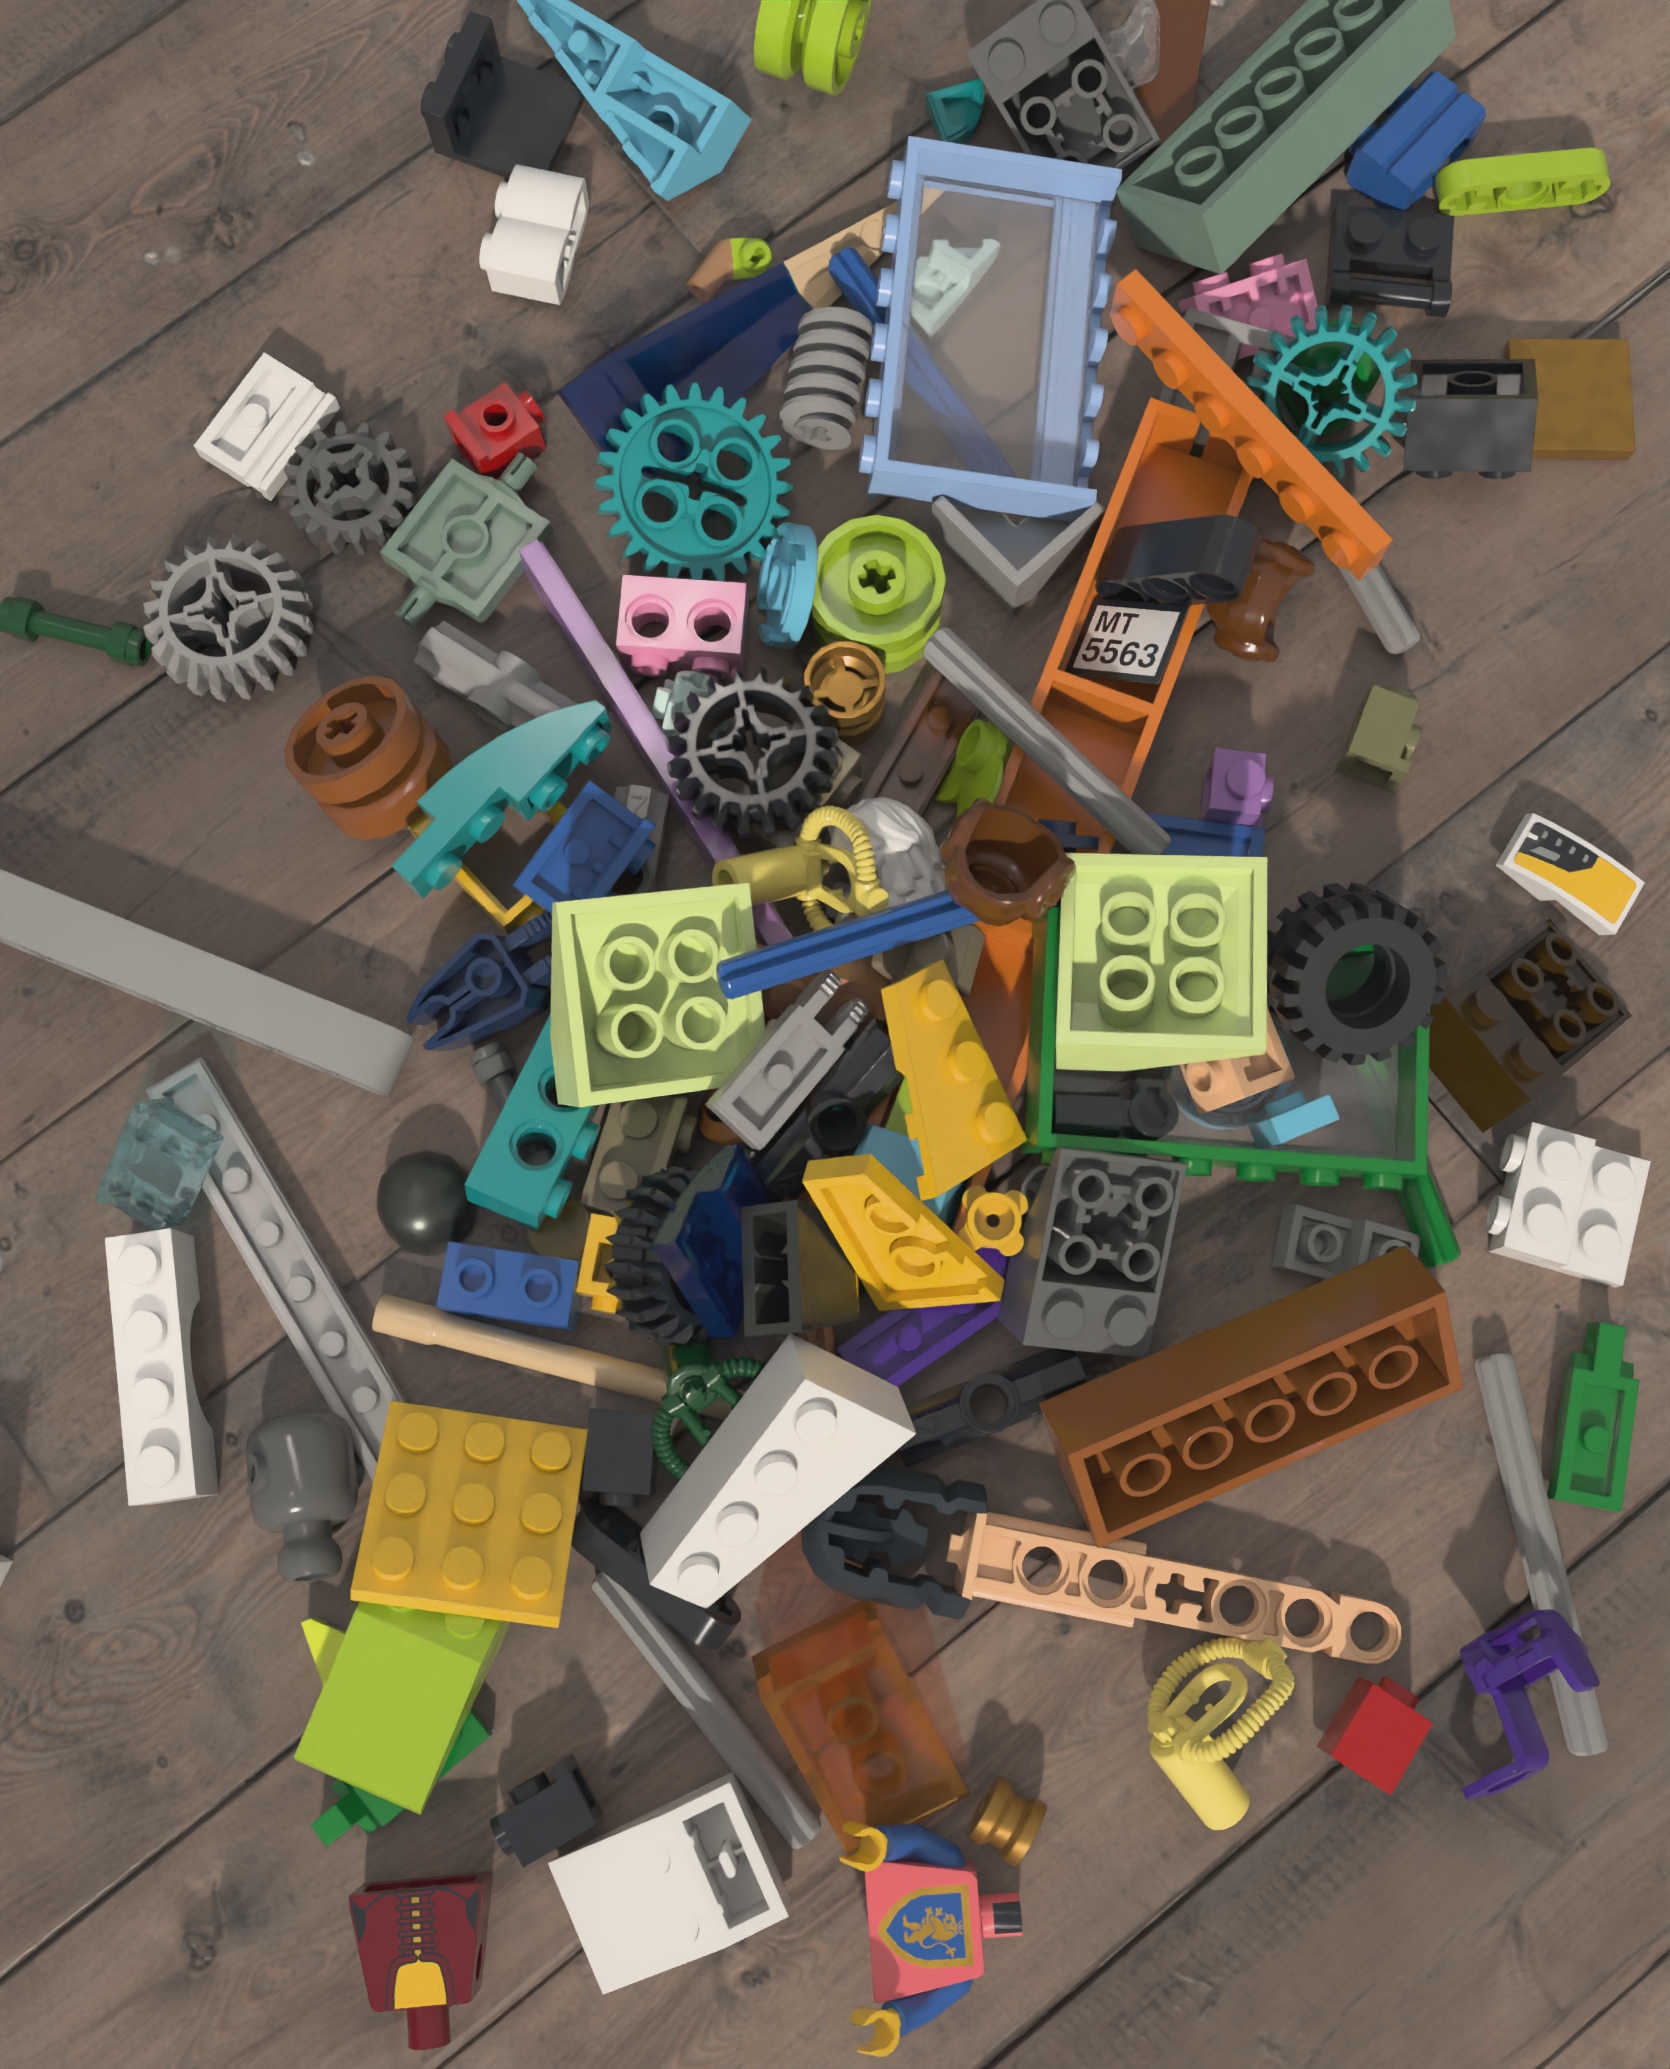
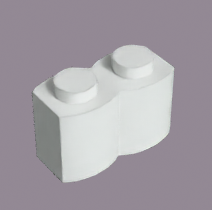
M516 164L509 181H502L499 184L495 199V214L499 219L493 234L485 233L479 257L480 267L482 270H486L492 291L561 305L568 288L575 253L580 245L588 216L590 203L585 178Z

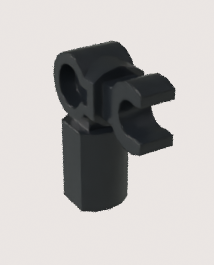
M1168 1066L1127 1071L1130 1074V1081L1125 1083V1100H1121L1119 1093L1053 1091L1051 1134L1117 1138L1120 1131H1123L1130 1140L1157 1141L1173 1130L1179 1116L1177 1103L1171 1095V1082L1165 1079L1164 1070Z

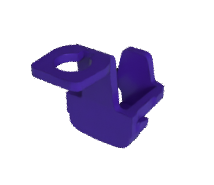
M1540 1609L1527 1612L1506 1625L1479 1636L1460 1649V1656L1465 1665L1464 1668L1477 1694L1489 1693L1493 1697L1516 1760L1464 1787L1462 1792L1466 1800L1498 1794L1535 1775L1548 1764L1549 1750L1525 1688L1534 1685L1557 1670H1560L1569 1686L1575 1692L1590 1691L1600 1684L1599 1678L1587 1655L1589 1651L1581 1637L1572 1630L1561 1614L1554 1609ZM1538 1624L1541 1636L1528 1642L1519 1636L1522 1632Z

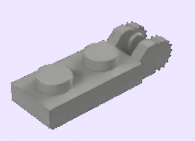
M830 969L820 973L809 983V986L797 997L795 1004H790L705 1104L752 1149L761 1150L846 1050L843 1047L844 1043L858 1028V1025L863 1022V1019L869 1012V1007L860 998L856 997L842 1005L836 1015L825 1025V1028L814 1019L827 1001L835 994L839 984H841V979Z

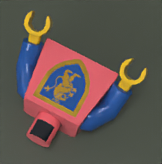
M849 1820L844 1823L842 1831L853 1836H861V1845L854 1855H840L839 1859L846 1865L865 1871L874 2003L885 2002L881 2009L870 2007L856 2008L851 2013L850 2022L851 2024L861 2026L874 2024L872 2039L867 2044L858 2046L857 2051L862 2054L883 2057L894 2051L900 2037L933 2021L970 1991L975 1978L984 1975L983 1938L1022 1936L1020 1899L1018 1892L978 1895L977 1873L974 1862L964 1858L958 1845L920 1824L878 1825L873 1828L858 1821Z

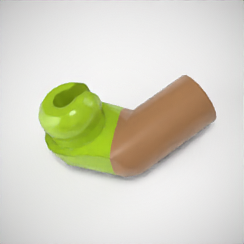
M749 237L721 240L706 256L688 280L686 286L697 299L709 303L725 281L751 279L761 276L772 262L773 254L771 248L766 241L760 238Z

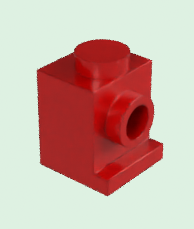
M506 382L456 414L454 410H451L443 415L454 445L476 474L498 479L514 459L517 452L524 454L525 459L526 457L532 459L546 450L539 427L545 422V418L539 406L526 390L516 396Z

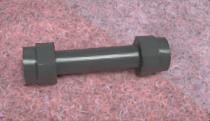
M498 1041L477 1049L469 1055L468 1059L479 1084L483 1089L490 1088L500 1111H502L515 1085L512 1076L518 1071L503 1042ZM540 1141L527 1143L520 1150L523 1161L535 1166L549 1162L555 1154L551 1147L546 1148L544 1142Z

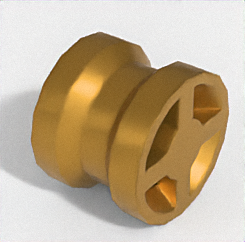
M997 1776L982 1798L968 1827L966 1837L978 1845L990 1843L1000 1850L1002 1860L1015 1867L1021 1862L1033 1843L1044 1820L1047 1804L1036 1797L1022 1798L1014 1793L1011 1782L1001 1776Z

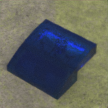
M738 1143L726 1145L695 1176L671 1208L652 1243V1247L711 1339L734 1337L744 1314L741 1207L773 1203Z

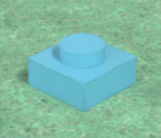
M1302 1090L1264 1105L1269 1117L1248 1126L1257 1148L1264 1149L1287 1142L1340 1118L1330 1094L1306 1101Z

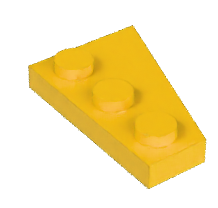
M943 959L928 964L881 989L896 1070L906 1076L913 1113L905 1115L909 1140L918 1139L924 1175L916 1177L921 1201L939 1197L1027 1141Z
M872 1154L808 1161L802 1182L878 1311L1001 1301L1005 1280Z

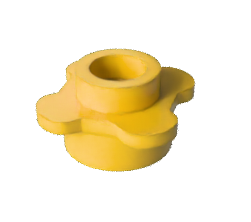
M978 1185L966 1190L962 1197V1204L967 1209L965 1226L959 1230L958 1236L974 1251L985 1247L998 1249L1004 1256L1017 1254L1024 1245V1238L1019 1233L1021 1227V1215L1028 1209L1026 1197L1017 1190H1010L1005 1195L995 1192L988 1193L984 1187ZM991 1214L999 1218V1224L996 1227H990L986 1222L987 1217Z

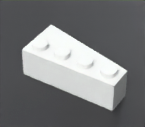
M790 1333L640 1533L649 1584L707 1609L917 1434L899 1388Z

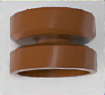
M375 675L352 679L328 691L307 708L294 725L284 749L285 765L288 771L309 795L318 801V805L345 836L360 840L387 837L414 823L424 814L417 801L452 769L450 748L435 729L421 717L420 710L406 692L393 679Z

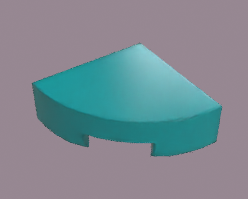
M980 77L926 93L925 106L939 141L965 144L976 132L982 118L984 87Z

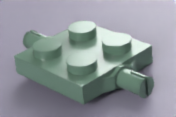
M517 452L514 459L498 479L476 474L453 458L449 461L380 551L382 558L387 564L410 578L415 585V588L403 604L394 612L401 622L405 625L408 624L411 629L416 630L418 624L434 603L437 602L454 607L483 626L524 571L519 549L537 539L539 543L543 542L545 544L553 533L550 521L525 506L518 496V493L527 481L538 470L536 464L530 458L526 457L525 459L524 454Z

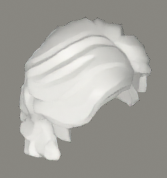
M887 797L864 799L846 809L852 812L853 815H856V818L862 821L868 831L873 846L871 850H873L874 856L872 857L875 859L874 865L876 866L878 879L881 880V888L886 890L889 896L886 909L947 890L945 878L946 865L943 863L942 858H940L939 847L936 845L933 829L915 811L905 804ZM828 825L831 845L848 849L854 853L852 843L847 834L842 829H839V827Z

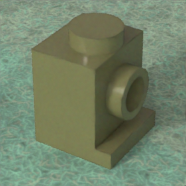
M1373 684L1358 707L1335 771L1393 793L1409 773L1412 762L1409 760L1422 732L1421 726L1413 724L1421 704L1416 695L1401 687L1385 686L1382 688Z

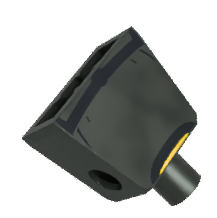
M800 1200L741 1207L744 1335L746 1337L808 1332L857 1320L860 1314L859 1295L863 1293L865 1287L818 1208Z

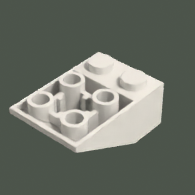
M734 1772L720 1777L548 1862L602 1994L722 1950L789 1917L791 1899Z

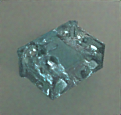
M172 1097L142 1101L134 1105L95 1194L98 1204L110 1203L153 1231L173 1229L185 1225L224 1138L221 1134L175 1107Z

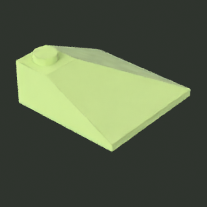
M1066 853L1067 857L1071 858L1077 867L1075 875L1070 879V883L1061 898L1056 1069L1131 1071L1266 1054L1268 857Z
M749 883L552 903L550 1039L558 1104L586 1107L716 1089L725 1082L766 1033L761 990L735 999H727L722 993L716 977V967L721 960L757 949Z

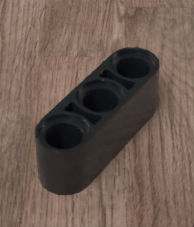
M1212 515L1125 526L1119 528L1115 534L1095 584V589L1103 599L1188 606L1236 601L1243 593L1262 544L1263 536L1259 529L1250 522L1230 515Z

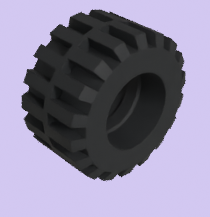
M1338 883L1323 885L1322 897L1309 890L1297 897L1301 907L1296 911L1292 912L1285 907L1276 917L1283 923L1278 932L1275 933L1267 930V948L1270 949L1267 956V1002L1270 1004L1268 1010L1273 1017L1312 1052L1315 1050L1322 1058L1335 1063L1341 1057L1349 1065H1364L1367 1054L1377 1062L1391 1058L1390 1048L1398 1044L1405 1050L1416 1040L1411 1033L1419 1025L1424 1029L1429 1027L1434 1017L1428 1013V1010L1432 1003L1441 1004L1445 990L1436 985V980L1447 977L1446 962L1435 956L1442 950L1438 938L1427 931L1429 925L1419 916L1380 891L1376 890L1374 892L1367 886L1351 883L1348 890ZM1373 944L1374 964L1366 982L1356 992L1346 998L1326 1001L1327 979L1336 962L1354 948Z

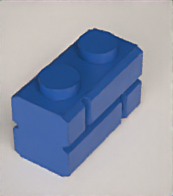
M1431 71L1417 87L1410 84L1386 110L1388 117L1379 127L1372 122L1355 142L1351 144L1349 153L1354 157L1345 177L1347 178V184L1366 199L1372 198L1374 205L1378 208L1409 211L1435 183L1436 175L1443 168L1454 163L1474 142L1486 117L1485 107L1466 92L1459 93L1457 85L1439 71Z

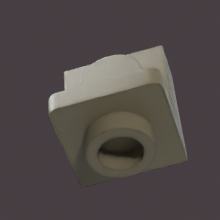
M965 925L874 954L872 967L894 983L928 964L943 959L960 996H969L986 935L974 925Z

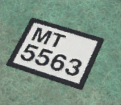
M1095 598L1064 672L1079 676L1158 684L1188 612V606Z

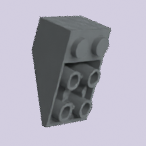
M1037 0L966 52L967 57L1025 154L1123 169L1162 142L1080 0Z
M1058 1146L1020 1233L1024 1238V1245L1017 1254L1010 1256L998 1317L1002 1325L1022 1345L1147 1357L1187 1164L1180 1161Z

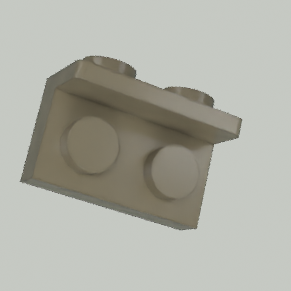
M676 1094L675 1098L665 1095L611 1104L579 1204L583 1207L614 1216L613 1211L627 1207L626 1190L638 1188L643 1175H652L655 1172H660L661 1168L670 1169L671 1166H675L679 1152L689 1154L699 1126V1117L691 1115L693 1105L690 1098Z

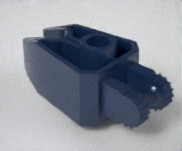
M545 912L537 917H533V919L527 921L525 925L520 926L507 937L477 932L421 988L406 1018L409 1024L426 1026L450 1012L448 1022L423 1044L425 1050L444 1052L479 1044L548 1010L551 990L548 984L551 983L552 952L536 964L533 963L527 952L551 936L552 915Z

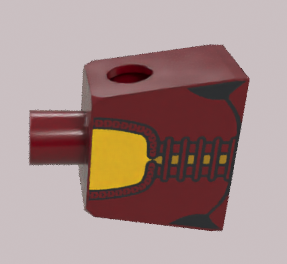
M492 1871L363 1883L349 1895V1909L370 2007L374 2012L407 2010L409 2049L428 2050L449 2044L451 2042L449 2006L471 2002L481 1988L492 1891Z

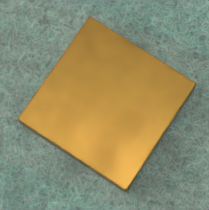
M1509 338L1503 348L1504 359H1535L1538 406L1532 459L1629 460L1636 451L1629 340Z

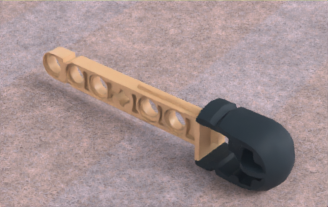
M879 1464L801 1530L802 1550L813 1573L832 1590L857 1600L912 1611L925 1603L933 1615L958 1620L964 1617L972 1601V1596L1126 1627H1132L1134 1618H1140L1251 1641L1258 1640L1262 1642L1266 1637H1269L1281 1647L1306 1652H1315L1322 1649V1652L1329 1656L1367 1664H1377L1390 1659L1398 1650L1402 1639L1401 1625L1397 1616L1387 1606L1368 1598L1331 1591V1598H1329L1322 1591L1313 1587L1146 1554V1543L1123 1538L1098 1548L1091 1533L1088 1531L988 1512L987 1494L983 1484L956 1480L948 1487H945L938 1475ZM858 1494L878 1495L879 1500L890 1509H899L905 1499L931 1504L932 1508L937 1512L949 1515L954 1514L958 1510L967 1511L963 1533L961 1535L950 1533L945 1559L947 1562L956 1563L957 1565L953 1586L939 1584L933 1576L918 1574L913 1579L889 1574L879 1560L870 1558L865 1561L870 1550L888 1553L890 1566L897 1568L909 1558L923 1559L929 1528L915 1523L909 1510L905 1508H900L895 1519L876 1515V1503L857 1499ZM1038 1546L1051 1548L1056 1553L1059 1561V1569L1056 1576L1044 1585L1030 1583L1022 1571V1562L1025 1555L1031 1549ZM844 1557L862 1560L865 1563L861 1568L844 1562ZM1111 1559L1121 1566L1124 1573V1582L1116 1595L1109 1598H1100L1091 1592L1088 1585V1575L1091 1568L1097 1562ZM1178 1573L1177 1583L1189 1590L1204 1592L1203 1579L1211 1578L1204 1595L1205 1618H1197L1202 1606L1192 1601L1176 1599L1172 1604L1171 1610H1165V1600L1155 1595L1157 1584H1168L1171 1574ZM1233 1586H1245L1251 1592L1254 1599L1252 1614L1246 1621L1239 1624L1228 1623L1220 1612L1222 1594ZM1298 1599H1310L1316 1605L1319 1612L1318 1624L1312 1633L1296 1637L1288 1631L1285 1624L1287 1608ZM1364 1612H1375L1383 1623L1384 1633L1382 1639L1371 1649H1359L1351 1638L1350 1628L1353 1620Z

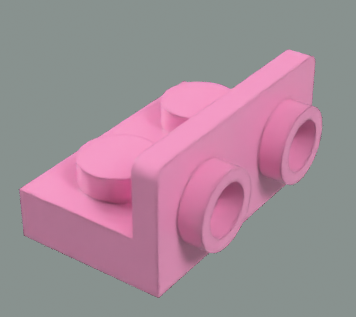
M1283 253L1248 264L1250 277L1230 283L1228 272L1194 282L1192 284L1195 295L1178 301L1181 313L1185 312L1188 307L1270 331L1277 329L1283 334L1294 338L1296 336L1290 325V318L1293 315L1300 314L1304 319L1307 330L1316 327L1314 317L1315 308L1318 304L1307 259L1285 264ZM1242 344L1238 360L1256 354L1260 348Z

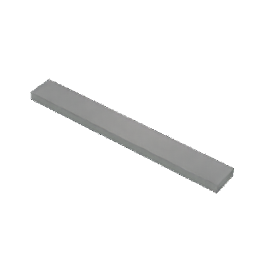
M199 1057L151 1086L146 1092L332 1412L344 1418L350 1426L354 1450L372 1481H374L390 1401L409 1402L208 1060Z

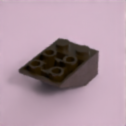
M1549 918L1442 999L1441 1004H1436L1430 1009V1015L1434 1019L1429 1026V1068L1479 1130L1484 1133L1534 1099L1632 1015L1618 1000L1615 992L1602 981L1581 956L1573 942Z

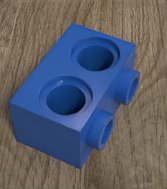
M448 1242L436 1308L454 1314L577 1332L583 1295L576 1292L581 1262Z

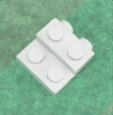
M1535 1122L1517 1129L1516 1134L1511 1133L1507 1137L1500 1157V1170L1507 1172L1502 1195H1496L1493 1198L1486 1216L1485 1231L1492 1234L1488 1252L1610 1287L1623 1286L1651 1161L1595 1146V1139Z

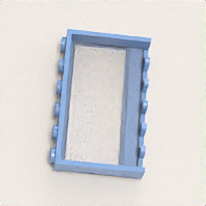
M908 136L903 161L892 159L887 188V198L897 199L896 214H886L881 251L892 253L890 269L881 267L876 294V306L886 307L885 324L875 322L870 351V361L881 362L879 379L869 378L864 416L875 418L873 436L863 435L858 472L869 474L868 498L876 499L877 495L934 502L942 495L954 506L1067 521L1068 526L1091 506H1094L1097 490L1089 489L1088 481L1097 462L1099 440L1092 439L1093 422L1101 407L1104 393V385L1096 383L1097 368L1105 352L1108 340V329L1101 328V317L1112 287V274H1106L1105 267L1106 259L1115 239L1117 221L1110 220L1109 216L1116 189L1119 187L1122 179V169Z

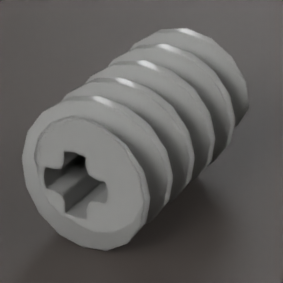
M821 307L805 313L799 321V337L794 343V360L789 366L790 381L784 389L785 403L780 408L779 422L788 434L809 446L825 450L846 449L852 442V433L847 427H851L856 423L857 412L852 406L860 402L861 389L856 384L861 383L865 379L866 368L862 362H865L870 356V345L866 341L872 338L874 330L870 320L860 312L843 307Z

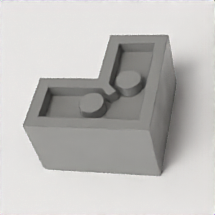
M941 495L932 503L929 533L1013 615L1093 545L1106 509L1099 502H1096L1094 506H1091L1069 526L1067 521L1032 516L1025 517L1019 524L1015 525L1003 512L954 506Z

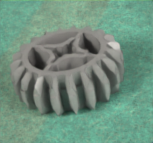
M233 534L226 548L223 549L216 539L208 536L206 551L200 554L192 547L184 545V556L187 560L180 566L174 562L164 560L165 570L170 577L167 581L150 580L151 590L159 599L143 603L144 613L151 620L143 628L146 638L152 644H155L151 649L153 657L161 666H166V672L174 682L181 685L187 682V687L192 693L201 697L210 690L217 700L226 702L234 687L242 699L250 701L252 685L258 682L265 690L274 691V681L270 676L278 670L284 675L293 676L294 668L287 659L289 656H307V647L300 637L314 634V625L309 617L305 616L313 611V604L308 594L303 593L305 583L297 571L290 570L291 565L282 554L276 552L271 555L266 545L258 540L247 548L244 541ZM248 582L266 588L271 593L257 595L255 591L238 592L232 583ZM229 602L235 610H230ZM226 626L228 627L229 635L224 629ZM201 641L204 646L220 645L226 652V656L213 657L202 655L190 650L188 644Z

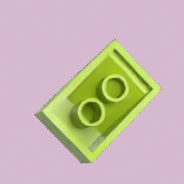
M360 1601L306 1726L294 1759L421 1815L511 1622Z

